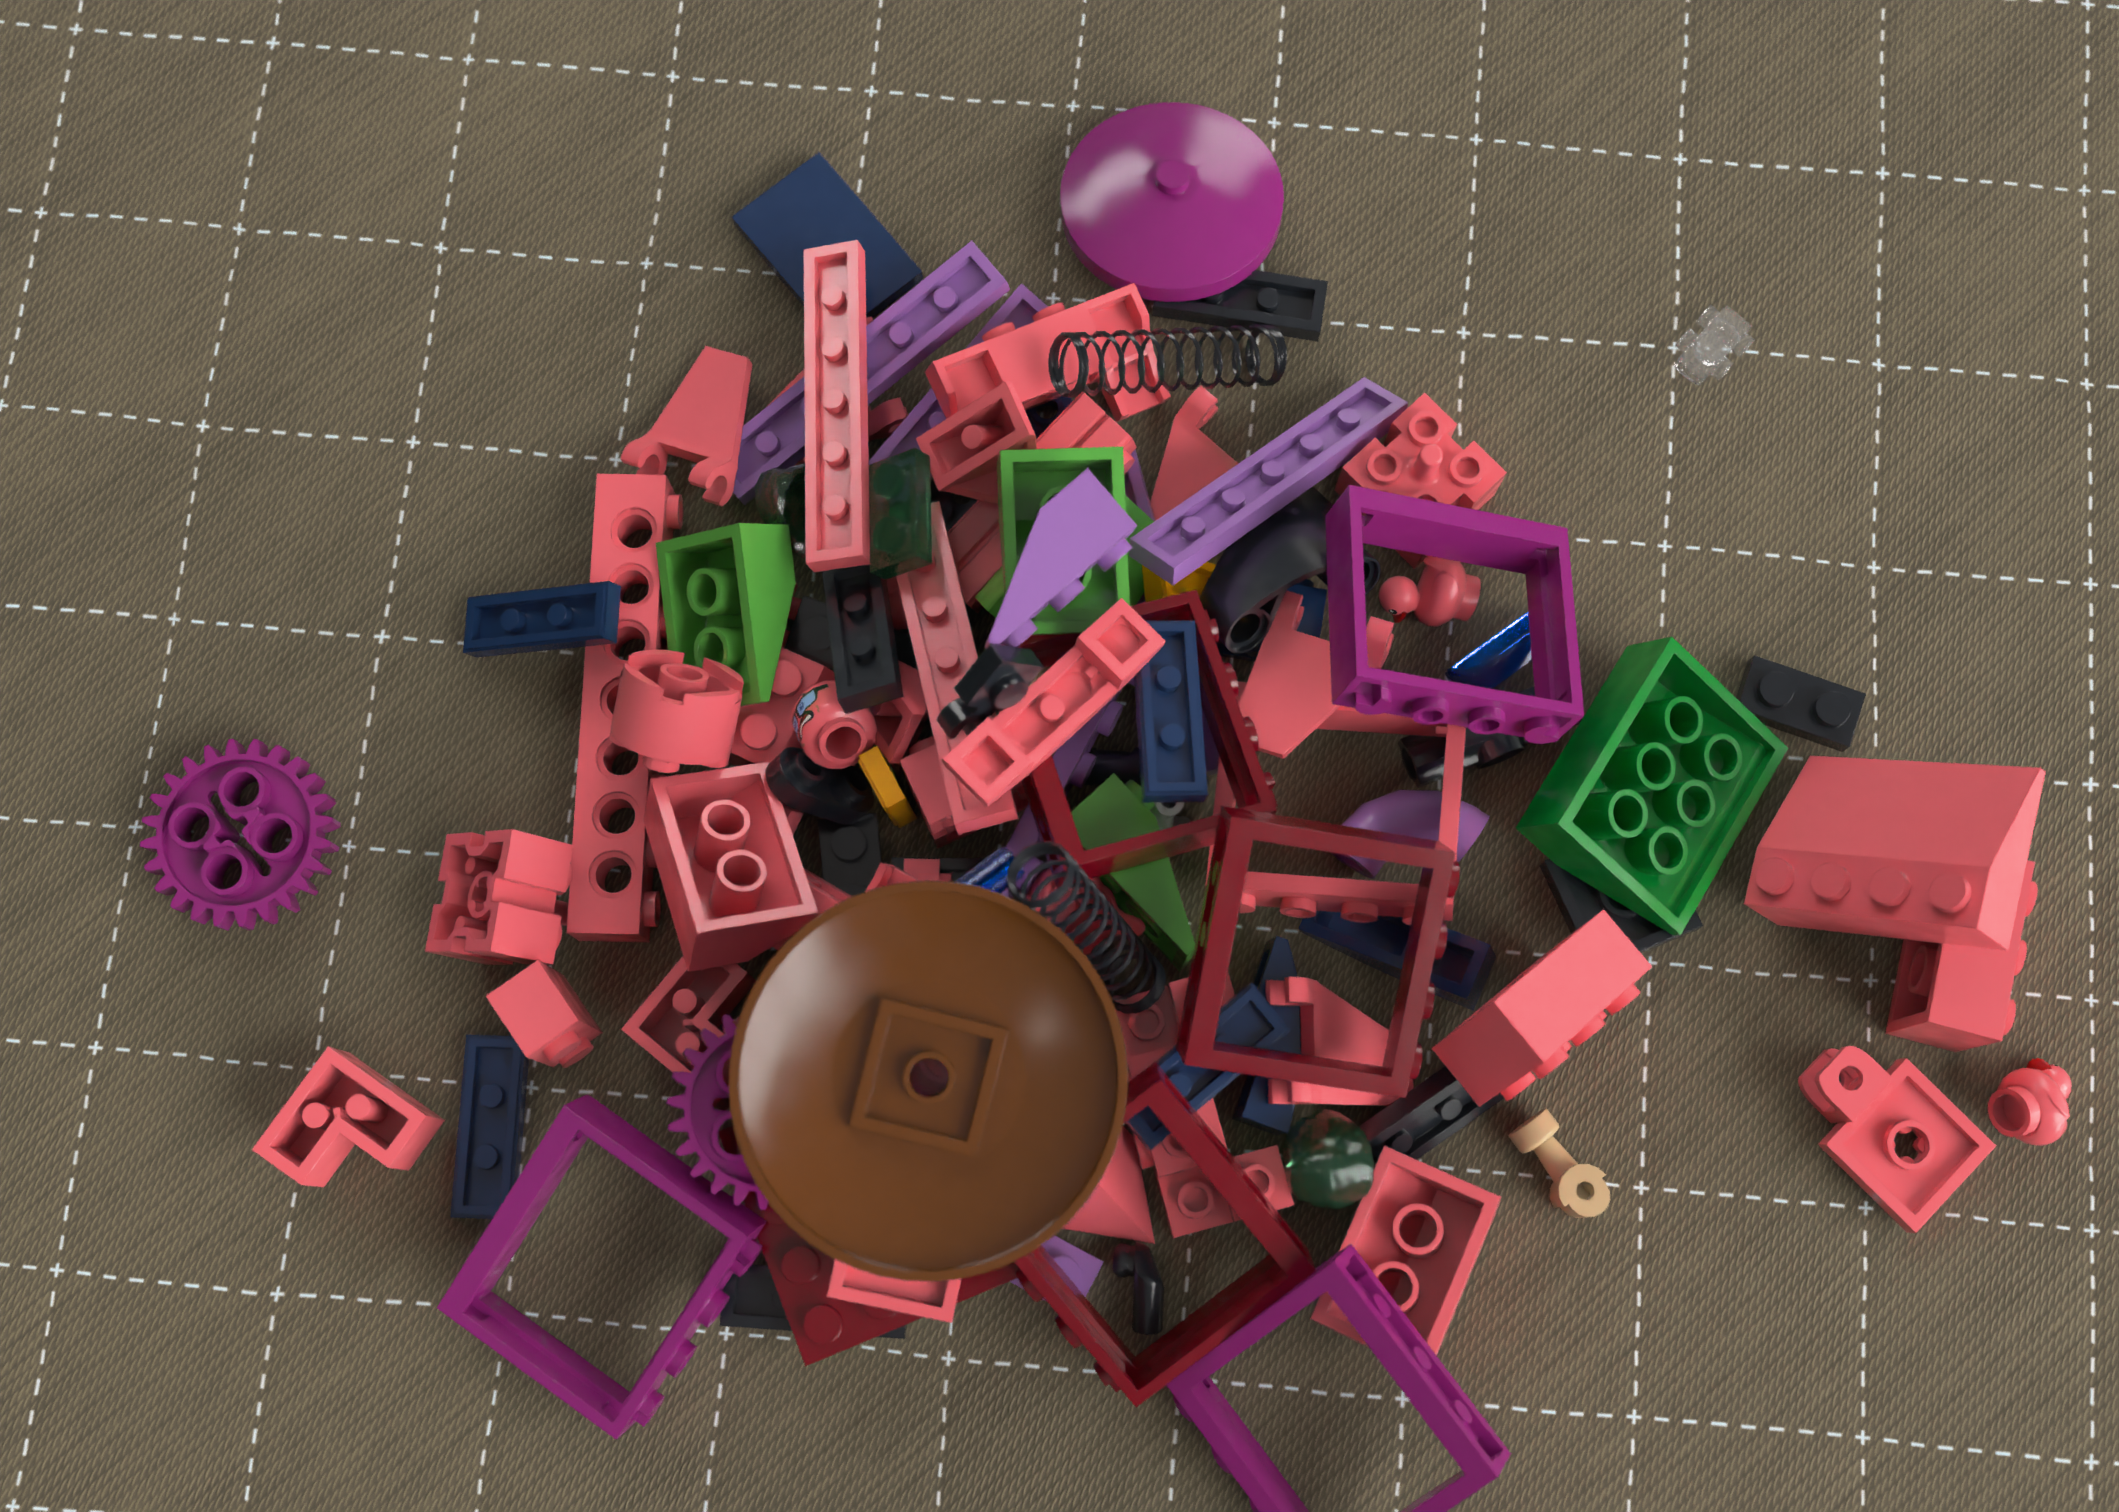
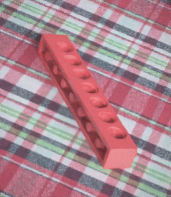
M597 474L590 583L610 581L621 586L617 643L585 647L572 845H574L571 859L572 879L569 887L566 932L578 941L649 942L650 927H658L660 922L659 891H652L653 870L657 868L643 818L650 780L652 778L666 777V775H659L658 771L644 766V755L638 754V763L633 771L625 775L613 774L612 764L615 758L622 752L632 750L611 742L610 732L621 672L624 668V663L628 661L619 659L621 647L632 639L644 640V650H666L667 647L656 543L673 539V529L682 528L684 510L682 495L675 494L666 475ZM648 529L652 531L651 538L645 545L638 548L626 546L628 537L636 530ZM635 584H646L649 586L647 595L640 602L635 604L622 602L623 595L630 586ZM621 808L634 809L635 819L627 831L619 834L609 832L608 824L614 812ZM616 866H629L631 869V880L627 887L619 892H607L605 878L608 872Z

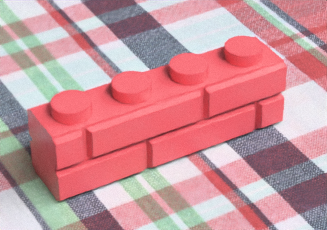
M1083 391L1036 439L1037 449L1123 447L1124 475L1135 461L1130 455L1137 448L1133 438ZM980 500L948 531L964 601L977 613L984 607L975 596L1002 566L998 505Z

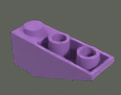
M1088 468L1040 508L989 634L985 649L990 643L1012 647L1021 645L1038 629L1031 621L1032 618L1049 604L1056 612H1059L1085 589L1084 585L1078 580L1096 564L1104 572L1107 571L1133 548L1126 538L1131 535L1137 525Z

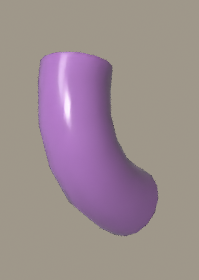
M1397 790L1363 803L1341 825L1439 841L1442 792L1438 790ZM1461 801L1458 862L1478 838L1490 817L1475 806ZM1330 852L1345 865L1370 879H1374L1387 862Z

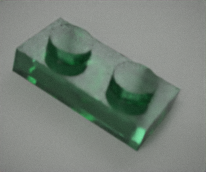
M917 448L909 449L869 465L870 572L885 580L932 564L930 456Z

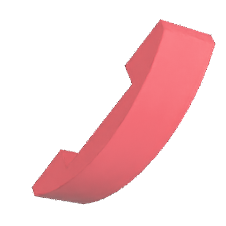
M1121 598L1078 636L1074 647L1028 687V691L1021 701L1012 707L1003 709L992 720L988 717L944 756L942 763L985 807L989 806L1036 769L1083 727L1164 646L1166 641Z

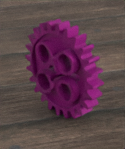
M228 739L225 756H223L219 750L208 744L204 746L205 763L200 765L185 756L182 758V762L187 774L182 779L169 773L163 776L166 783L172 789L168 796L151 794L150 799L162 809L160 815L142 817L144 824L156 829V836L141 841L140 847L155 852L158 856L145 864L144 869L155 875H164L154 889L156 892L166 896L175 894L170 904V907L185 913L192 908L191 920L205 925L213 917L215 927L229 931L236 918L239 927L251 931L254 930L258 913L264 921L275 925L278 923L277 906L282 905L297 913L300 911V907L295 894L302 890L316 896L319 892L310 881L313 873L330 875L332 872L327 865L320 861L323 853L339 851V846L325 839V833L340 828L341 823L332 817L323 815L324 812L336 804V800L328 794H317L326 783L324 778L316 773L306 775L310 764L299 756L289 761L290 752L280 745H276L268 754L267 745L258 739H253L246 752L241 743L234 739ZM258 782L259 793L257 798L251 804L241 806L240 795L242 790L248 784ZM218 793L225 811L231 818L245 825L242 829V834L260 856L264 857L270 866L271 873L268 876L263 875L262 868L255 855L250 850L237 844L240 840V834L229 820L216 809L211 801L213 794ZM208 816L209 829L207 834L202 839L193 842L191 839L193 825L199 819ZM290 827L292 830L290 844L284 850L274 853L272 849L274 836L279 830ZM240 862L242 866L240 880L234 886L225 889L223 885L225 871L230 865Z
M726 1014L721 1018L723 1036L719 1038L705 1028L700 1032L702 1042L707 1048L704 1053L689 1048L684 1050L683 1056L694 1068L691 1073L673 1072L671 1079L685 1087L684 1095H676L666 1099V1105L683 1110V1118L672 1122L667 1127L670 1132L687 1133L689 1140L675 1151L677 1156L696 1153L699 1158L689 1175L694 1178L708 1170L715 1175L711 1182L709 1193L715 1195L728 1183L734 1186L732 1194L733 1205L739 1206L745 1199L748 1191L755 1192L758 1209L766 1210L768 1201L757 1187L742 1154H728L718 1143L717 1135L723 1122L732 1119L731 1111L716 1110L712 1104L716 1098L730 1099L729 1087L723 1080L722 1069L724 1063L731 1057L736 1026L733 1023V1019Z

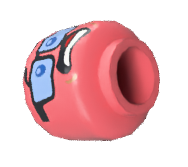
M823 681L812 685L800 695L793 707L792 725L803 752L813 763L827 769H844L855 765L860 759L859 755L870 750L875 743L877 726L872 711L868 707L845 714L837 700L835 681Z

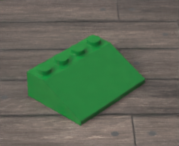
M1672 636L1628 645L1515 828L1557 866L1668 933L1681 935L1787 752L1788 747Z

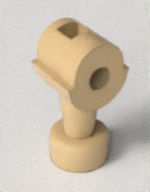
M1546 1107L1518 1126L1508 1137L1521 1153L1525 1154L1532 1150L1536 1153L1553 1181L1550 1187V1200L1554 1208L1560 1207L1568 1216L1574 1218L1595 1217L1604 1212L1610 1201V1190L1602 1179L1606 1174L1598 1167L1590 1164H1578L1553 1137L1559 1129V1124Z

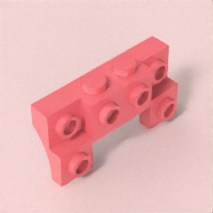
M1135 283L1065 309L1063 303L1053 304L1032 316L1033 323L1017 329L1013 322L999 325L982 336L984 342L933 361L926 369L925 374L946 419L1005 381L1013 383L1025 411L1060 397L1061 395L1056 391L1051 382L1048 367L1050 348L1054 339L1060 333L1086 332L1092 335L1096 331H1106L1112 334L1116 330H1126L1132 333L1136 329H1145L1150 332L1149 313ZM1137 335L1134 337L1139 343L1140 347L1146 338L1145 335ZM1117 336L1115 340L1122 347L1127 337ZM1106 337L1094 339L1101 350L1107 340ZM1068 338L1062 343V345H1061V347H1060L1059 358H1058V364H1059V360H1060V355H1061L1062 349H1063L1065 343L1067 342ZM1081 338V340L1085 344L1087 339ZM1150 339L1146 344L1143 354L1146 367L1145 381L1149 387H1154L1158 383L1159 377L1157 359L1152 340ZM1130 340L1124 353L1125 381L1130 388H1135L1140 379L1137 367L1138 352L1134 343ZM1110 341L1104 356L1105 381L1110 389H1115L1120 381L1118 371L1119 356L1114 344ZM1073 342L1068 346L1064 360L1065 382L1070 391L1075 387L1079 373V359ZM1090 342L1087 348L1089 358L1087 386L1095 382L1099 384L1100 382L1099 357L1094 345ZM1143 385L1135 394H1130L1123 386L1116 395H1110L1103 387L1101 389L1116 422L1163 404L1171 397L1169 391L1163 385L1155 393L1148 392Z
M1227 973L1221 1006L1235 995L1229 973ZM1189 977L1169 982L1165 986L1159 1000L1149 1009L1139 1013L1128 1014L1116 1010L1126 1047L1128 1082L1176 1045ZM1149 991L1137 993L1125 1000L1115 1001L1121 1004H1133L1143 999ZM1212 1098L1196 1112L1227 1149L1214 1099ZM1133 1133L1141 1168L1153 1167L1172 1239L1242 1220L1172 1134H1169L1152 1150H1147L1135 1133ZM1277 1145L1234 1156L1235 1160L1276 1210L1294 1206Z

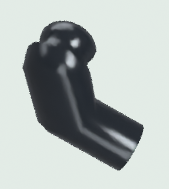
M1136 1241L1135 1245L1120 1243L1114 1248L1113 1273L1121 1278L1134 1277L1132 1329L1136 1333L1144 1335L1158 1334L1163 1330L1164 1284L1152 1251L1148 1246Z

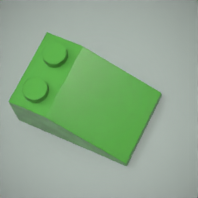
M1123 447L1000 450L997 459V486L1004 597L1040 508L1087 468L1126 512ZM1128 553L1105 572L1098 564L1094 565L1078 579L1085 589L1059 612H1056L1049 604L1031 619L1038 628L1032 635L1082 634L1121 598L1130 605Z
M737 523L657 542L656 552L668 650L685 653L683 664L702 668L704 658H708L736 671L744 681L740 707L769 702L796 584L789 525Z
M1113 773L1071 812L1084 851L1160 830L1156 816L1150 811L1155 804L1142 803V790L1135 781L1130 779L1124 784ZM1169 858L1098 876L1102 883L1113 892L1118 907L1124 913L1135 916L1144 922L1145 931L1143 934L1180 972L1187 966L1194 953L1195 941Z

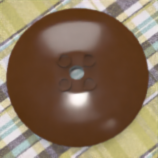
M944 881L904 882L875 888L852 896L830 907L805 924L781 947L756 981L743 1007L735 1031L729 1070L730 1110L736 1139L745 1164L770 1206L790 1228L809 1244L831 1258L874 1275L905 1281L934 1282L983 1274L1008 1265L1029 1254L1057 1234L1089 1200L1107 1170L1123 1127L1128 1090L1127 1055L1121 1024L1112 999L1100 976L1082 951L1052 922L1028 906L1003 894L978 886ZM926 1058H933L942 1062L948 1071L946 1085L941 1091L933 1095H924L917 1092L909 1080L913 1066L918 1061Z

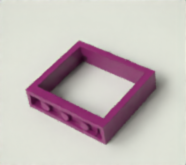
M1349 485L1325 516L1332 704L1355 708L1359 713L1366 715L1386 713L1409 717L1415 722L1424 725L1444 723L1467 727L1470 731L1477 734L1502 733L1525 737V740L1535 744L1555 743L1584 717L1568 528ZM1363 543L1525 574L1535 696L1368 667Z
M586 1094L562 1107L437 1306V1309L617 1440L635 1422L645 1427L654 1416L665 1398L657 1390L668 1374L676 1378L692 1358L697 1346L690 1342V1339L700 1324L708 1328L725 1307L730 1296L722 1290L733 1273L742 1277L758 1256L762 1245L755 1241L767 1221L742 1203L739 1206L733 1205L732 1196L722 1189L715 1195L709 1193L711 1181L702 1175L692 1178L689 1175L692 1170L690 1166L593 1097ZM588 1138L729 1238L630 1392L492 1292V1289Z
M1351 1243L1316 1268V1271L1167 1384V1387L1173 1393V1399L1179 1412L1184 1418L1194 1422L1211 1445V1451L1217 1464L1225 1472L1232 1474L1248 1495L1253 1512H1309L1209 1376L1327 1291L1461 1468L1459 1472L1399 1512H1447L1498 1478L1511 1455Z

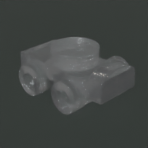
M1710 305L1696 321L1697 324L1704 328L1701 334L1698 335L1689 328L1675 344L1683 352L1674 363L1675 368L1686 379L1698 386L1709 375L1720 381L1734 364L1726 356L1732 351L1738 357H1741L1755 341L1754 338L1747 334L1752 325L1727 305L1721 311Z

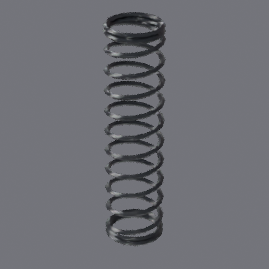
M1272 324L1249 325L1246 328L1241 325H1232L1227 329L1222 326H1213L1208 330L1204 327H1193L1189 331L1185 328H1174L1170 332L1164 328L1154 329L1151 332L1145 329H1136L1132 333L1126 330H1116L1112 334L1106 331H1096L1092 335L1086 332H1062L1052 343L1048 367L1051 382L1056 391L1061 396L1069 398L1078 396L1083 389L1090 396H1096L1102 387L1110 395H1116L1122 386L1130 394L1137 393L1142 385L1148 392L1155 393L1161 385L1168 391H1175L1180 384L1187 390H1194L1200 383L1206 389H1213L1218 383L1224 388H1232L1237 381L1243 387H1250L1255 382L1260 386H1273L1279 382L1285 372L1287 347L1281 332ZM1232 331H1241L1237 339L1231 334ZM1213 332H1222L1218 341L1213 336ZM1261 332L1270 340L1274 352V371L1268 380L1259 375L1261 360L1256 339ZM1176 333L1185 334L1180 344L1174 337ZM1194 333H1204L1199 342L1193 336ZM1156 334L1166 335L1161 345L1154 337ZM1245 334L1248 336L1245 348V361L1248 372L1252 377L1250 381H1243L1240 378L1242 359L1239 343ZM1137 335L1146 336L1141 347L1134 338ZM1226 335L1234 345L1232 368L1235 377L1231 382H1225L1221 378L1223 359L1220 345ZM1207 336H1209L1215 346L1213 365L1216 379L1211 384L1206 383L1202 378L1204 361L1201 348ZM1097 337L1107 338L1102 346V350L1094 340ZM1115 337H1127L1122 347L1117 343ZM1188 337L1193 341L1196 348L1195 370L1197 380L1193 385L1187 384L1183 378L1185 364L1182 349ZM1068 338L1067 342L1065 343V345H1064V347H1063V349H1062V352H1061V355H1060L1059 364H1058V358H1059L1060 347H1061L1062 343ZM1081 338H1086V339H1087V341H1086L1085 344L1083 343V341L1081 340ZM1169 338L1177 349L1176 370L1178 380L1173 386H1169L1164 379L1165 361L1163 350ZM1150 339L1155 344L1158 352L1157 371L1159 380L1154 387H1149L1145 381L1146 367L1143 354L1146 344ZM1130 340L1134 343L1138 352L1137 367L1140 379L1135 388H1130L1125 381L1124 353ZM1110 341L1114 344L1119 356L1118 371L1120 381L1115 389H1110L1105 381L1104 356ZM1073 342L1079 359V373L1077 383L1070 391L1065 382L1064 360L1068 346ZM1090 342L1094 345L1099 357L1100 382L1095 390H1090L1086 384L1089 374L1087 348Z
M1052 841L1036 842L1019 852L1011 862L1006 878L1007 887L1012 897L1043 917H1051L1050 922L1057 928H1060L1063 933H1065L1067 925L1074 922L1083 911L1093 909L1089 918L1076 926L1072 933H1066V935L1074 943L1075 937L1083 933L1094 921L1102 920L1099 928L1089 933L1082 943L1075 945L1083 953L1084 947L1092 944L1103 931L1111 930L1108 938L1103 939L1092 949L1090 954H1085V956L1092 964V959L1102 954L1112 941L1120 940L1118 947L1104 955L1097 965L1092 966L1101 980H1103L1115 1010L1128 1014L1139 1013L1149 1009L1159 1000L1165 989L1166 975L1163 965L1150 952L1148 947L1140 940L1138 935L1114 909V906L1105 898L1104 894L1096 887L1062 845ZM1042 854H1056L1065 858V860H1051L1037 866L1027 875L1022 883L1020 895L1018 894L1015 882L1018 872L1026 862ZM1053 865L1067 866L1066 871L1050 875L1043 880L1033 892L1031 900L1026 898L1027 885L1035 874ZM1065 877L1061 886L1047 897L1037 899L1038 894L1045 885L1054 879ZM1070 888H1073L1070 897L1059 904L1055 910L1046 912L1047 906L1059 901ZM1079 888H1084V893L1077 894ZM1083 898L1079 908L1069 914L1064 921L1055 923L1059 913L1063 912L1073 901ZM1089 899H1094L1093 904L1087 905ZM1102 909L1103 914L1097 915L1098 910ZM1108 920H1112V924L1106 925ZM1117 930L1121 931L1120 935H1115ZM1126 940L1129 941V945H1124ZM1129 950L1128 953L1119 956L1121 951ZM1132 959H1137L1133 972L1125 980L1118 984L1110 985L1111 978L1119 975ZM1143 959H1145L1146 972L1137 987L1126 994H1111L1110 990H1117L1131 982L1138 974ZM1153 964L1155 970L1154 983L1147 995L1133 1004L1116 1002L1115 1000H1125L1137 994L1146 985ZM1109 965L1105 974L1100 975L1101 969Z

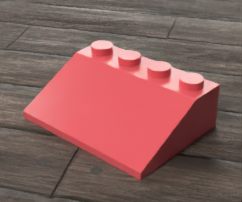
M1810 756L1757 846L1744 904L1780 926L2008 951L2045 771L2038 767Z

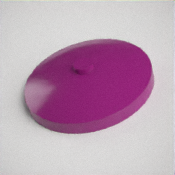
M1162 102L1134 107L1120 112L1097 125L1081 140L1071 154L1062 176L1060 188L1063 230L1071 249L1079 261L1098 279L1115 289L1135 283L1141 298L1163 302H1183L1210 297L1237 285L1261 265L1274 246L1281 226L1284 202L1283 183L1277 163L1269 149L1253 131L1238 120L1220 111L1205 106L1180 102Z

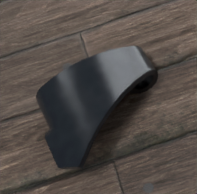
M1314 487L1308 489L1228 546L1199 597L1203 609H1207L1210 620L1216 619L1219 640L1232 653L1242 654L1249 652L1264 640L1288 588L1315 575L1328 586L1325 516L1333 504ZM1363 548L1366 596L1378 582L1381 568L1380 563Z

